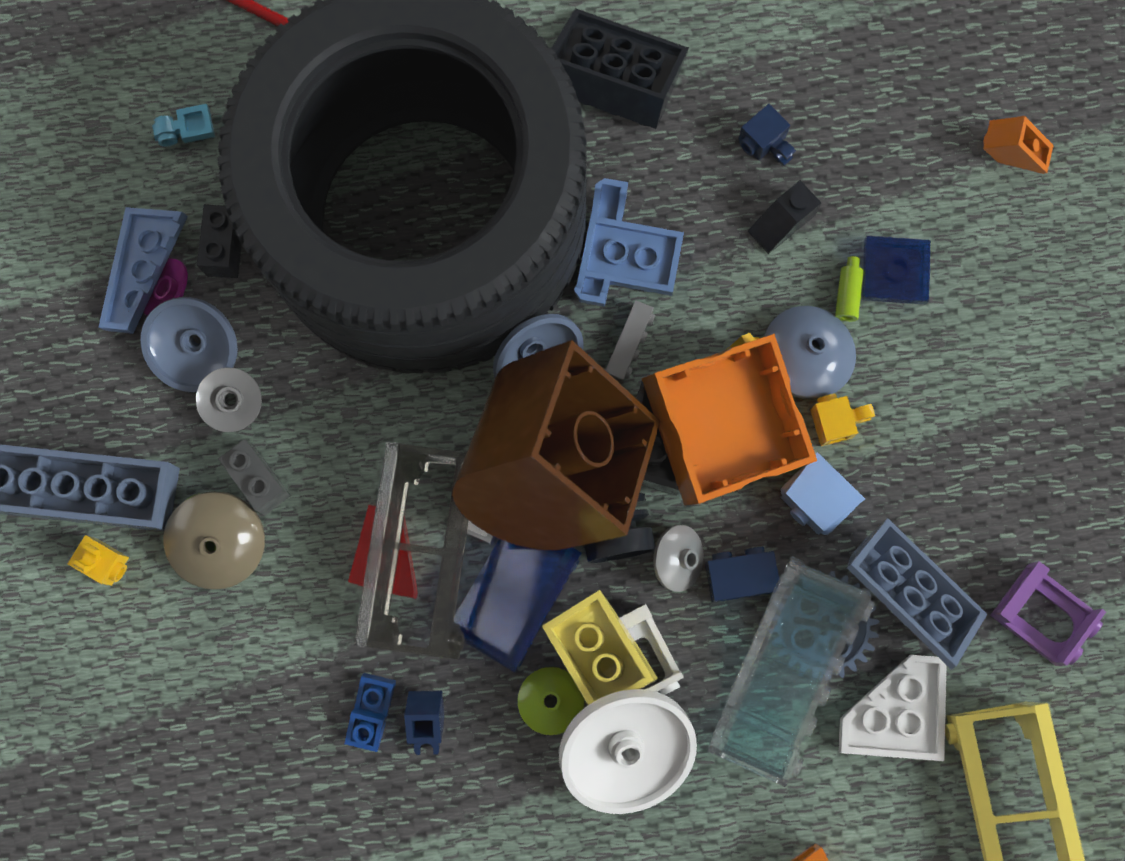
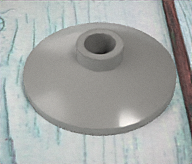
M221 368L209 373L201 381L196 392V407L200 417L207 425L222 432H236L248 427L257 418L262 406V395L257 382L248 373L236 368ZM229 393L236 396V403L233 406L225 402V397Z
M674 525L666 529L658 539L654 550L653 565L656 577L664 588L675 592L684 591L690 588L698 579L704 558L703 546L698 534L688 526Z

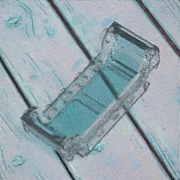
M790 556L783 575L781 574L727 696L721 717L714 729L707 751L784 787L787 786L790 777L796 779L804 759L799 757L800 744L804 735L810 737L814 731L818 718L813 715L818 705L824 707L831 692V687H828L827 684L831 675L838 676L845 660V657L841 656L845 644L852 645L859 629L857 625L860 620L867 622L873 610L874 602L870 601V590L865 587L863 589L857 588L806 566L804 561Z

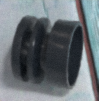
M639 493L636 507L646 503L645 493ZM634 510L628 535L585 544L588 563L614 561L654 551L655 542L652 528L636 527L635 523L648 517V510Z

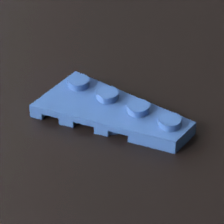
M125 208L99 328L105 331L134 333L188 217L181 211Z

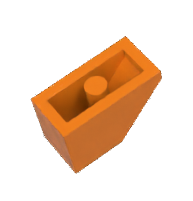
M1026 116L990 120L987 134L984 136L983 149L995 161L1041 174L1048 172L1053 144Z

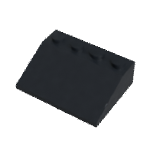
M577 8L574 9L552 46L553 51L557 55V60H560L565 72H567L571 79L578 102L654 129L657 128L665 112L689 50L686 46Z

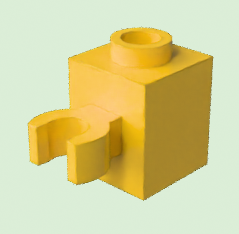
M829 394L818 398V403L810 409L821 446L852 439L858 434L856 424L872 420L871 418L875 417L872 404L851 409L848 397L837 398L836 394Z
M85 535L67 564L100 584L112 586L114 582H118L125 574L127 569L125 563L129 557L101 540Z

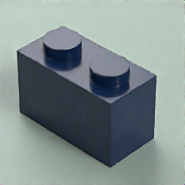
M764 546L745 549V555L732 557L731 551L712 554V560L705 563L711 602L781 591L774 551L765 552Z

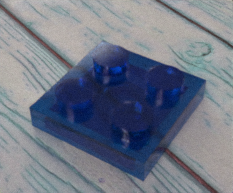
M866 236L864 239L862 300L926 305L929 302L931 240Z

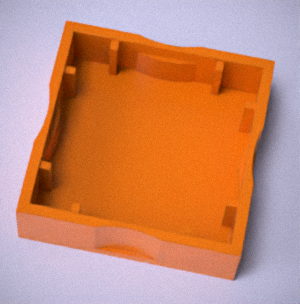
M775 334L642 378L653 414L660 420L658 429L684 506L706 502L739 490L755 480L777 476L817 461L803 417L791 393L790 378Z

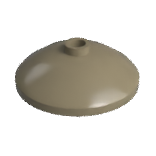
M204 492L186 499L173 511L164 530V551L171 567L185 581L205 589H224L244 581L257 568L264 553L265 532L259 516L244 500L225 492ZM205 542H214L216 550H208L205 547Z

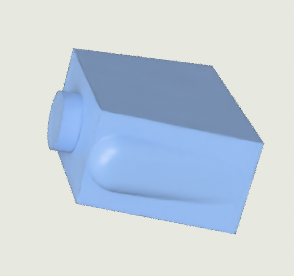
M817 452L815 454L816 462L803 466L782 486V496L780 498L792 509L790 514L799 524L804 526L807 523L817 534L828 535L865 498Z

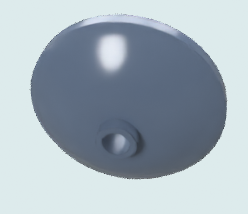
M177 297L167 300L150 312L141 331V349L148 367L162 382L175 389L197 392L199 384L209 373L221 368H233L235 365L238 351L235 332L225 315L206 301L192 297ZM193 335L199 336L201 339L200 344L193 340Z
M797 306L780 313L767 327L763 337L775 334L790 378V388L793 396L802 399H818L836 393L850 379L856 363L855 344L847 327L832 313L814 306ZM812 341L820 345V350L813 347Z
M545 314L524 321L505 337L498 348L493 363L494 378H496L498 372L505 365L570 340L574 341L583 350V337L580 329L571 319L559 314Z

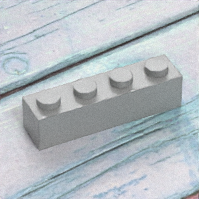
M636 300L605 370L617 382L622 384L625 379L629 380L633 370L630 368L632 361H637L640 350H637L639 344H644L648 335L645 330L648 325L652 326L656 316L653 314L654 307Z

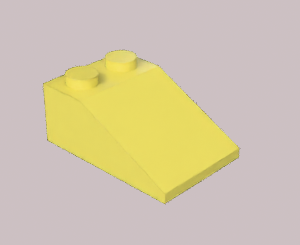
M601 590L542 626L588 705L614 692L642 689L658 679L641 649Z

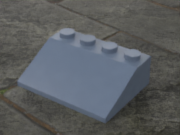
M886 519L867 536L850 557L847 569L951 670L955 668L987 616V613L889 519Z

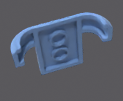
M604 178L595 184L590 222L578 281L574 288V293L581 303L605 307L610 285L670 296L673 294L684 232L622 221L628 182Z

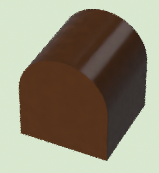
M572 340L518 359L505 365L496 375L453 488L454 502L460 512L481 530L503 541L532 549L561 550L628 535L660 420Z

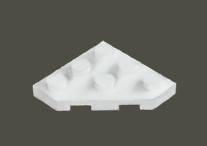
M909 655L840 717L839 753L944 761L946 664L939 657Z

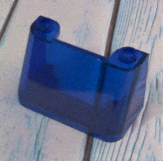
M499 539L459 608L454 606L445 620V624L449 626L447 633L505 668L517 673L525 660L524 657L527 654V649L531 648L540 628L562 589L567 584L569 574L571 575L582 558V552L573 547L561 550L532 549Z

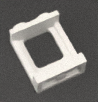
M645 604L620 617V620L634 641L640 638H646L649 641L665 672L663 680L644 690L654 692L660 690L661 694L666 695L679 688L678 680L684 678V676L679 671L652 619L647 605Z

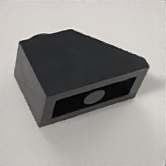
M799 180L774 201L751 226L748 233L769 255L816 215L821 202Z

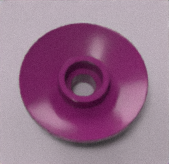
M177 259L167 260L145 307L144 313L146 315H149L154 308L167 300L183 297L188 281L187 268L183 262Z

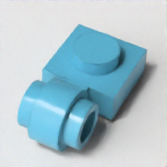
M207 104L176 110L178 120L175 121L171 116H159L154 119V124L152 125L154 139L158 141L160 146L175 145L178 142L179 134H181L184 143L215 137L210 109Z

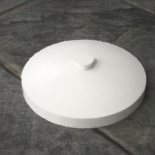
M643 689L618 691L592 702L571 721L560 744V769L568 790L583 805L604 813H633L660 803L681 786L689 775L695 761L697 751L696 735L685 711L666 695Z

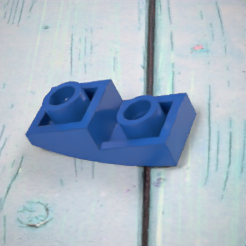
M363 673L360 679L355 707L350 715L344 744L374 752L378 751L396 680Z

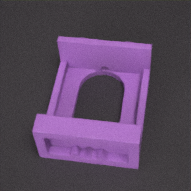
M1040 561L1029 563L990 616L1055 666L1072 665L1082 655L1083 649L1081 646L1086 639L1092 638L1101 629L1103 623L1100 620L1106 611L1103 609L1093 610L1048 576L1047 573L1050 569ZM1035 590L1070 616L1073 622V632L1066 641L1054 642L1048 639L1017 615Z

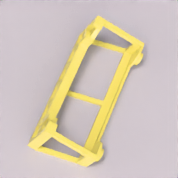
M1021 702L947 715L948 724H945V737L949 745L953 744L960 751L984 861H1003L996 830L997 824L1048 818L1058 860L1085 861L1048 703ZM1015 716V720L1019 723L1025 739L1031 740L1047 808L1046 811L993 815L973 727L974 721Z

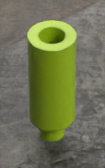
M855 256L848 257L847 265L842 267L840 271L835 317L841 321L854 322L859 317L864 269L859 267L860 258Z

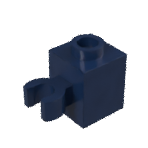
M770 104L766 105L741 127L738 137L741 148L746 154L754 155L758 160H761L771 151L776 160L782 166H785L793 159L792 155L796 152L790 143L784 141L791 125Z
M442 690L409 691L404 714L407 744H414L416 755H420L422 744H430L433 747V754L438 755L444 726Z

